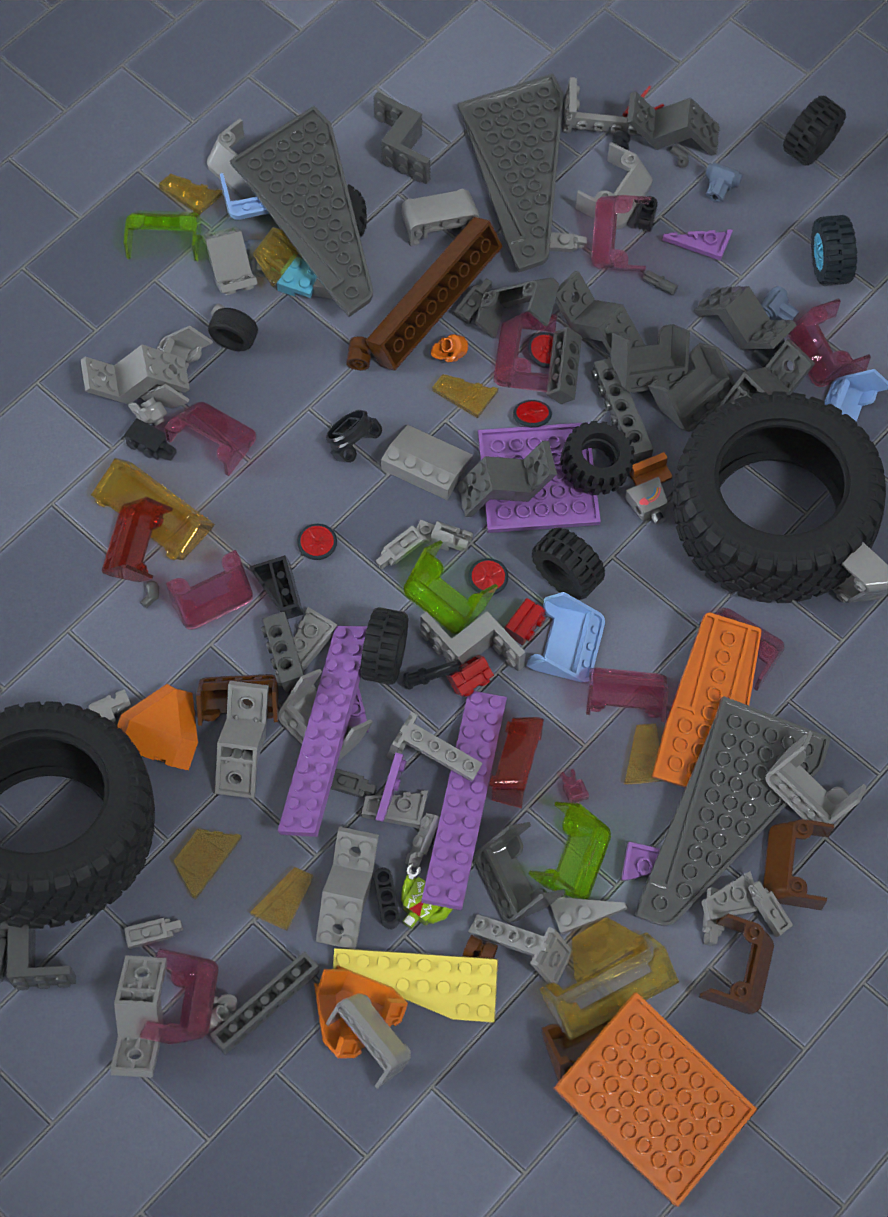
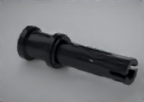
M457 659L456 661L430 669L420 668L417 672L404 673L405 686L410 690L420 684L426 685L430 680L461 672L462 667L459 666L462 664Z

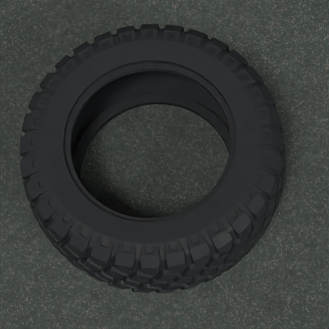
M773 391L771 395H768L767 392L753 394L752 398L746 395L735 399L734 404L728 402L719 407L718 413L712 412L703 420L704 424H699L691 434L692 438L688 439L682 451L684 454L679 459L677 466L679 472L675 473L673 486L676 488L673 491L675 524H678L676 529L680 541H685L682 546L688 557H694L692 559L694 565L700 571L705 570V576L712 582H720L721 588L731 593L737 591L740 597L750 600L752 597H756L757 601L771 603L772 600H776L777 603H791L792 599H795L797 602L809 600L812 598V595L818 597L829 592L830 588L835 589L845 582L846 578H849L852 574L841 564L862 545V542L870 549L872 548L881 526L885 508L886 481L882 460L878 457L879 452L874 443L869 441L870 437L865 430L857 426V422L848 414L842 415V410L834 405L828 404L826 406L825 401L815 397L807 399L805 394L794 392L791 395H787L783 391ZM761 461L788 462L808 470L820 479L830 492L836 511L826 522L807 532L792 535L766 533L741 521L727 506L720 487L731 474L749 464Z
M40 701L25 703L23 707H20L19 704L4 708V712L0 713V795L12 786L28 779L58 776L85 784L103 800L102 808L88 830L63 847L39 853H22L0 847V923L7 921L8 926L22 928L24 924H27L29 929H43L46 924L53 928L65 926V921L75 923L86 919V914L94 915L105 909V903L112 904L122 896V890H128L136 880L135 875L140 874L146 863L145 858L148 857L155 824L154 796L147 768L135 744L131 742L130 737L121 728H118L114 722L106 717H101L99 713L88 708L83 710L81 706L70 703L62 706L61 702L46 701L44 705H41Z

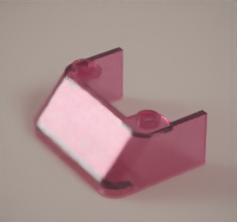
M631 195L602 196L596 201L591 262L594 267L598 269L639 272L646 270V266L628 265L627 253L623 250L615 249L617 213H628L633 203L649 204L651 197Z
M840 299L813 307L795 322L797 326L789 333V338L815 363L808 374L812 382L819 387L832 384L838 377L866 371L871 358L869 354L853 360L846 351L833 352L818 324L836 317L841 302Z
M529 311L523 312L502 324L494 370V382L497 385L547 392L549 374L531 372V363L525 358H518L522 329L554 333L556 331V314H551L548 326H544Z
M720 608L713 614L761 629L758 656L767 665L758 677L754 690L758 691L782 655L784 643L781 639L731 609Z
M590 668L586 715H590V711L600 712L607 705L644 709L648 716L654 718L661 716V722H665L669 693L667 677L657 673Z
M159 948L155 957L167 958L166 969L172 970V983L177 987L185 988L180 1023L165 1025L147 1021L139 1038L167 1044H178L202 1039L210 1029L219 971L218 965L210 959Z

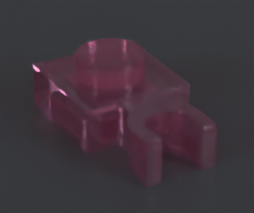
M571 769V777H567L564 772H561V778L566 783L563 785V790L570 805L589 799L588 791L582 779H575L574 769Z

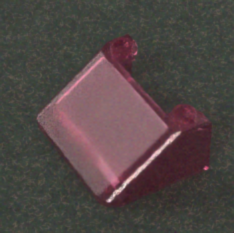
M198 402L173 417L164 427L167 441L170 443L186 426L218 443L220 446L217 449V458L223 462L225 474L230 476L256 440V433L253 429L205 402Z

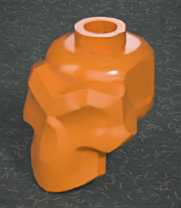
M449 335L446 338H441L438 343L433 345L431 355L437 359H444L446 362H456L467 353L468 342L461 335Z

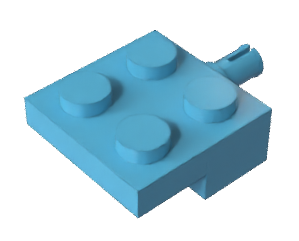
M290 255L283 267L275 264L272 265L271 271L280 274L277 282L278 291L295 296L297 293L311 298L314 292L313 285L317 277L304 259Z

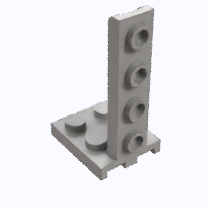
M570 77L564 96V133H570L572 128H577L580 130L587 129L613 133L625 131L630 135H640L627 123L628 117L577 112L580 103L577 100L580 86L577 85V78Z
M411 711L386 757L393 760L395 752L402 754L407 744L464 778L473 781L483 763L417 726L415 721L418 715Z
M477 914L468 931L471 935L534 956L530 964L549 985L556 987L573 953V950L559 933L549 927L545 935L542 936Z

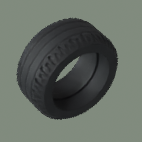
M220 308L214 312L208 325V332L211 338L219 345L233 351H245L252 347L258 334V326L249 315L240 310Z

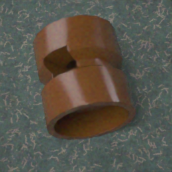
M357 336L349 340L346 365L349 368L362 371L370 367L372 351L365 341L367 338Z
M471 935L462 956L494 959L498 945L489 941L483 943L482 938Z

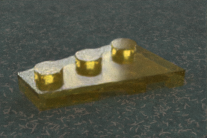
M173 174L168 175L159 183L161 190L198 215L202 214L222 196V190H212L204 184L199 186L191 183L189 179Z
M442 374L432 387V391L478 418L498 393V388H488L480 383L473 384L465 382L464 379Z
M656 723L636 726L624 785L662 781L652 778L659 750Z
M294 867L250 914L287 931L313 879V875Z

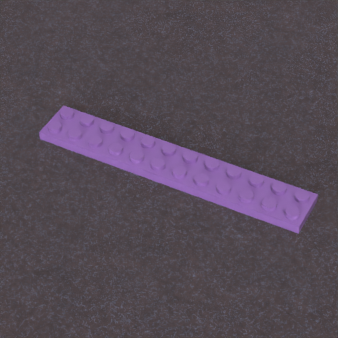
M337 626L334 630L279 824L278 832L280 835L318 837L361 678L362 650L368 626Z
M477 691L467 696L456 748L483 764L473 781L464 778L452 770L450 771L423 891L422 903L462 911L507 697Z

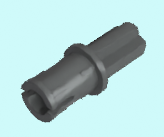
M649 270L644 273L643 279L655 285L656 289L660 288L672 296L677 291L678 285L666 280L665 276L661 277Z

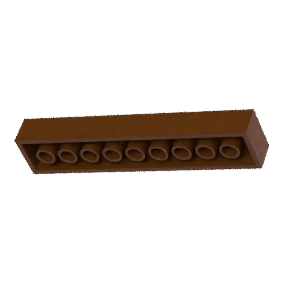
M474 217L365 340L380 366L395 371L503 246L490 220Z

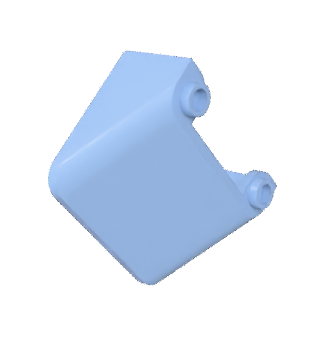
M565 592L545 597L543 602L545 616L553 619L543 656L539 654L531 655L528 659L527 667L538 672L582 683L588 682L592 677L605 626L604 616Z

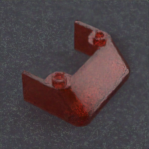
M149 497L124 504L118 514L103 564V574L135 582L153 579V575L148 573L147 565L143 564L152 530L161 527L164 521L163 514L172 512L173 508Z
M517 717L507 721L505 732L508 733L497 773L492 775L489 784L490 787H493L492 801L522 808L524 792L538 742L542 738L544 718Z

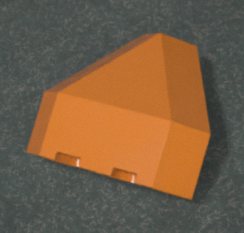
M166 684L121 714L117 727L121 728L130 737L131 742L135 744L141 756L152 760H160L171 767L189 770L198 744L193 693L179 690Z
M338 965L336 969H324L320 983H314L322 1040L337 1058H356L362 1053L361 1049L365 1047L342 1017L330 1026L325 1024L340 1001L358 993L367 995L371 1000L372 1006L389 1027L392 1025L396 1026L402 1022L408 1002L393 987Z

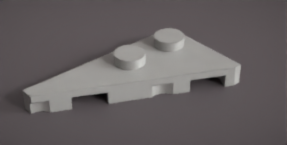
M559 897L550 904L562 935L628 909L627 905L621 902Z

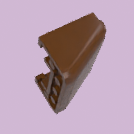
M620 1005L605 1008L600 1015V1021L563 1032L558 1024L542 1027V1036L558 1082L621 1009Z

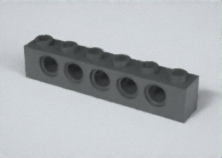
M611 358L594 362L591 374L593 380H597L600 396L604 397L605 409L611 414V423L617 426L616 429L619 431L623 430L626 433V438L629 437L630 440L638 441L632 442L630 445L635 450V462L651 458L653 446L629 391L622 387L611 363Z
M304 951L210 1034L213 1042L227 1055L319 973V966Z

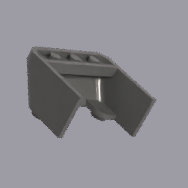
M545 278L486 292L482 296L475 323L492 338H496L504 308L529 302L527 311L544 326H548L559 283L554 278Z
M530 822L508 825L475 854V863L503 920L508 923L516 922L547 908L565 894L564 889L547 892L545 889L540 888L533 891L517 859V856L523 851V842L519 835L531 826Z

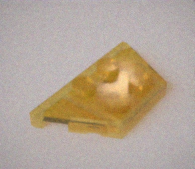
M274 227L253 253L273 287L299 254L283 231Z
M197 829L175 858L174 863L195 900L242 839L241 835Z
M608 917L572 938L576 982L579 983L645 942L643 937Z

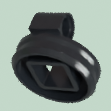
M356 410L345 415L327 432L326 442L330 443L332 448L330 453L339 462H353L357 456L353 444L362 437L378 438L382 433V426L376 418L368 416L365 410ZM346 450L347 454H346V457L344 458V455H343V454H344V451Z

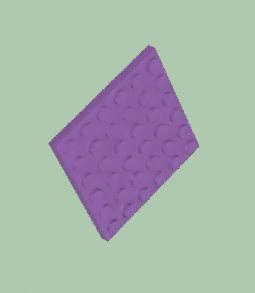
M582 423L543 425L534 428L514 427L478 430L480 460L485 456L524 459L542 441H549L557 475L529 502L490 499L485 504L488 533L600 525L597 495H593V492L585 493L581 488H575L573 486L574 483L566 479L567 474H563L561 469L563 465L560 464L561 452L567 437L575 427H580ZM592 448L582 450L584 458L594 466Z

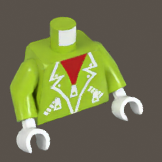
M412 863L407 868L408 875L405 878L401 891L403 910L408 913L402 922L410 929L414 927L417 921L425 926L429 923L435 924L443 921L453 910L451 908L422 903L426 881L419 876L415 878L421 872V868L418 867L417 872H413L411 869Z

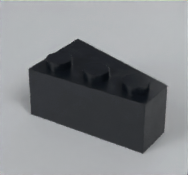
M286 555L249 567L280 613L285 612L287 619L304 614L291 564Z

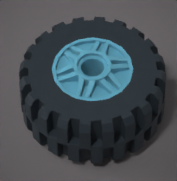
M845 215L819 217L813 223L814 226H812L811 255L816 279L824 286L848 284L855 277L857 269V248L853 224L850 218Z

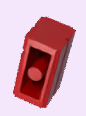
M526 598L506 624L504 630L521 645H524L526 641L530 642L535 635L534 630L536 627H541L546 620V617H544L545 609Z
M476 655L459 667H462L461 672L446 675L455 693L464 697L471 695L474 692V688L479 685L480 687L487 685L490 682V678L494 676L486 659L481 655Z

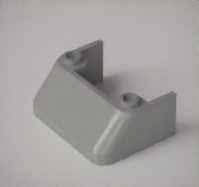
M238 119L218 136L207 159V166L219 179L220 174L223 173L226 185L242 199L257 196L242 176L230 165V160L238 155L231 147L244 138L243 121Z
M611 142L607 161L628 171L614 194L609 191H600L593 198L578 191L575 209L615 229H622L626 226L651 188L652 177L636 154Z
M187 326L165 336L160 341L157 349L184 358L187 370L190 363L199 360L202 348L211 345L213 341L193 327ZM156 384L140 396L144 401L153 397L156 402L160 401L165 407L176 408L189 402V399L180 391L174 390L167 384L162 386Z
M862 542V545L841 564L852 575L835 589H831L843 603L879 600L888 595V564Z
M320 669L300 677L278 714L280 723L301 744L303 743L318 690L314 684L322 673ZM371 719L355 727H347L338 761L360 743L373 723Z
M809 731L790 746L768 771L766 783L802 819L832 824L861 802L867 786L863 784L851 794L841 787H834L827 792L801 766L806 759L805 749L813 734Z
M358 993L340 1001L325 1024L330 1026L341 1017L345 1020L385 1071L375 1085L378 1089L404 1069L411 1058V1051L406 1044L400 1041L372 1006L371 1000L367 995Z

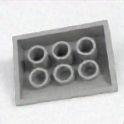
M407 425L389 445L383 455L381 469L448 501L473 455Z

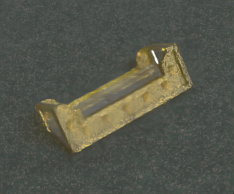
M646 932L633 940L632 954L562 990L557 983H549L540 988L546 1006L570 1040L612 1019L634 993L637 992L646 1001L679 983L666 948Z

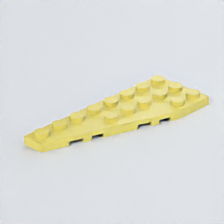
M334 948L333 969H336L338 965L393 987L405 1000L454 1020L495 1022L498 959Z

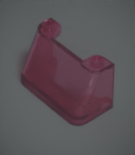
M236 550L222 558V566L225 571L192 587L183 578H176L166 583L171 603L185 628L190 630L197 629L248 604L253 599L250 583Z

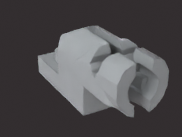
M420 520L416 528L425 538L424 543L449 551L450 547L459 551H467L468 543L471 544L473 533L439 521L434 525Z
M125 689L115 693L116 699L108 695L91 703L89 709L99 713L101 717L108 718L117 725L114 715H120L131 708Z

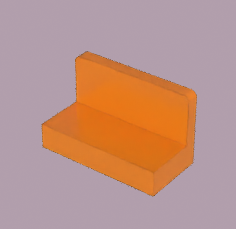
M665 452L633 465L630 476L636 486L659 477L661 483L672 479V474L666 465L668 457Z

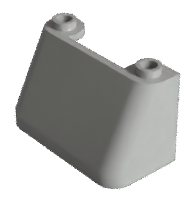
M465 189L407 199L401 206L410 246L419 245V239L423 236L424 239L428 238V233L457 227H461L463 230L474 217L480 218L470 192Z

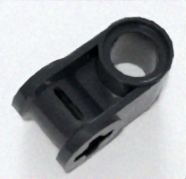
M647 196L642 200L640 210L635 219L634 228L640 227L647 229L648 232L652 231L658 205L656 198Z
M783 339L774 349H755L751 358L762 367H766L785 340Z

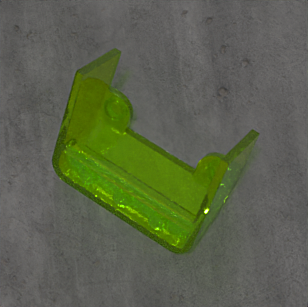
M137 210L126 218L123 244L127 259H131L133 231L151 229L193 232L194 261H198L201 233V217L198 213Z
M439 540L424 548L404 584V593L449 631L458 634L469 626L486 608L498 585L494 584L480 593L472 594L469 599H466L440 578L444 568L441 561L435 557L443 544Z
M555 802L554 806L565 814L562 827L569 836L557 870L549 868L545 872L529 871L528 874L547 889L552 891L564 889L565 894L563 895L576 899H588L608 848L611 831L607 825L580 803Z

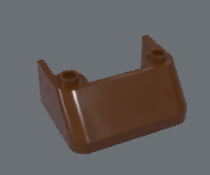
M275 675L222 676L200 679L196 694L198 726H202L203 720L215 721L220 716V713H227L229 681L268 685L267 719L273 718L274 722H278V683ZM249 699L243 700L245 705L250 706L253 704Z
M800 819L775 824L770 828L763 887L769 892L772 891L780 904L815 910L823 909L827 902V897L808 895L805 880L792 876L796 839L806 840L811 835L829 838L834 829V824Z
M728 913L719 918L716 924L743 933L746 941L752 944L744 981L734 983L730 988L729 994L710 988L700 993L699 998L746 1014H753L761 1008L774 949V941L758 923Z

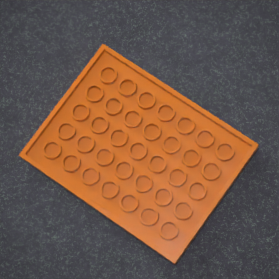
M637 992L629 998L553 1088L676 1207L682 1203L757 1110Z

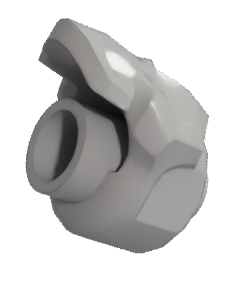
M153 397L142 403V408L136 403L128 404L136 417L149 425L154 423L157 426L165 421L163 417L166 416L167 410L162 402H156Z
M227 994L222 995L220 998H210L198 1016L203 1030L212 1033L237 1010L236 997Z

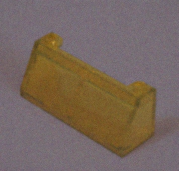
M115 458L91 494L96 499L95 502L101 507H111L162 545L167 552L166 556L174 561L176 559L184 560L215 525L130 461Z

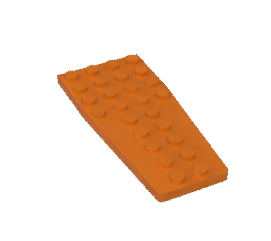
M710 612L703 616L666 720L652 778L686 788L715 719L721 697L725 696L749 706L761 638L760 628Z

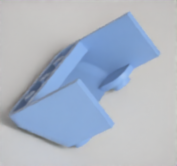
M223 173L220 174L227 211L233 219L240 220L269 214L257 197L230 201Z
M876 369L838 377L830 386L825 399V405H834L842 410V415L848 414L857 422L862 406L872 404L879 391L888 390V381Z

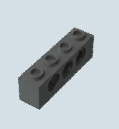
M569 327L554 332L547 396L560 404L575 400L582 336Z
M285 612L263 618L264 626L261 629L264 638L268 637L269 640L266 643L269 654L273 653L274 658H271L273 669L278 670V674L275 675L279 686L282 685L284 691L287 692L293 690L300 677L304 675V671Z

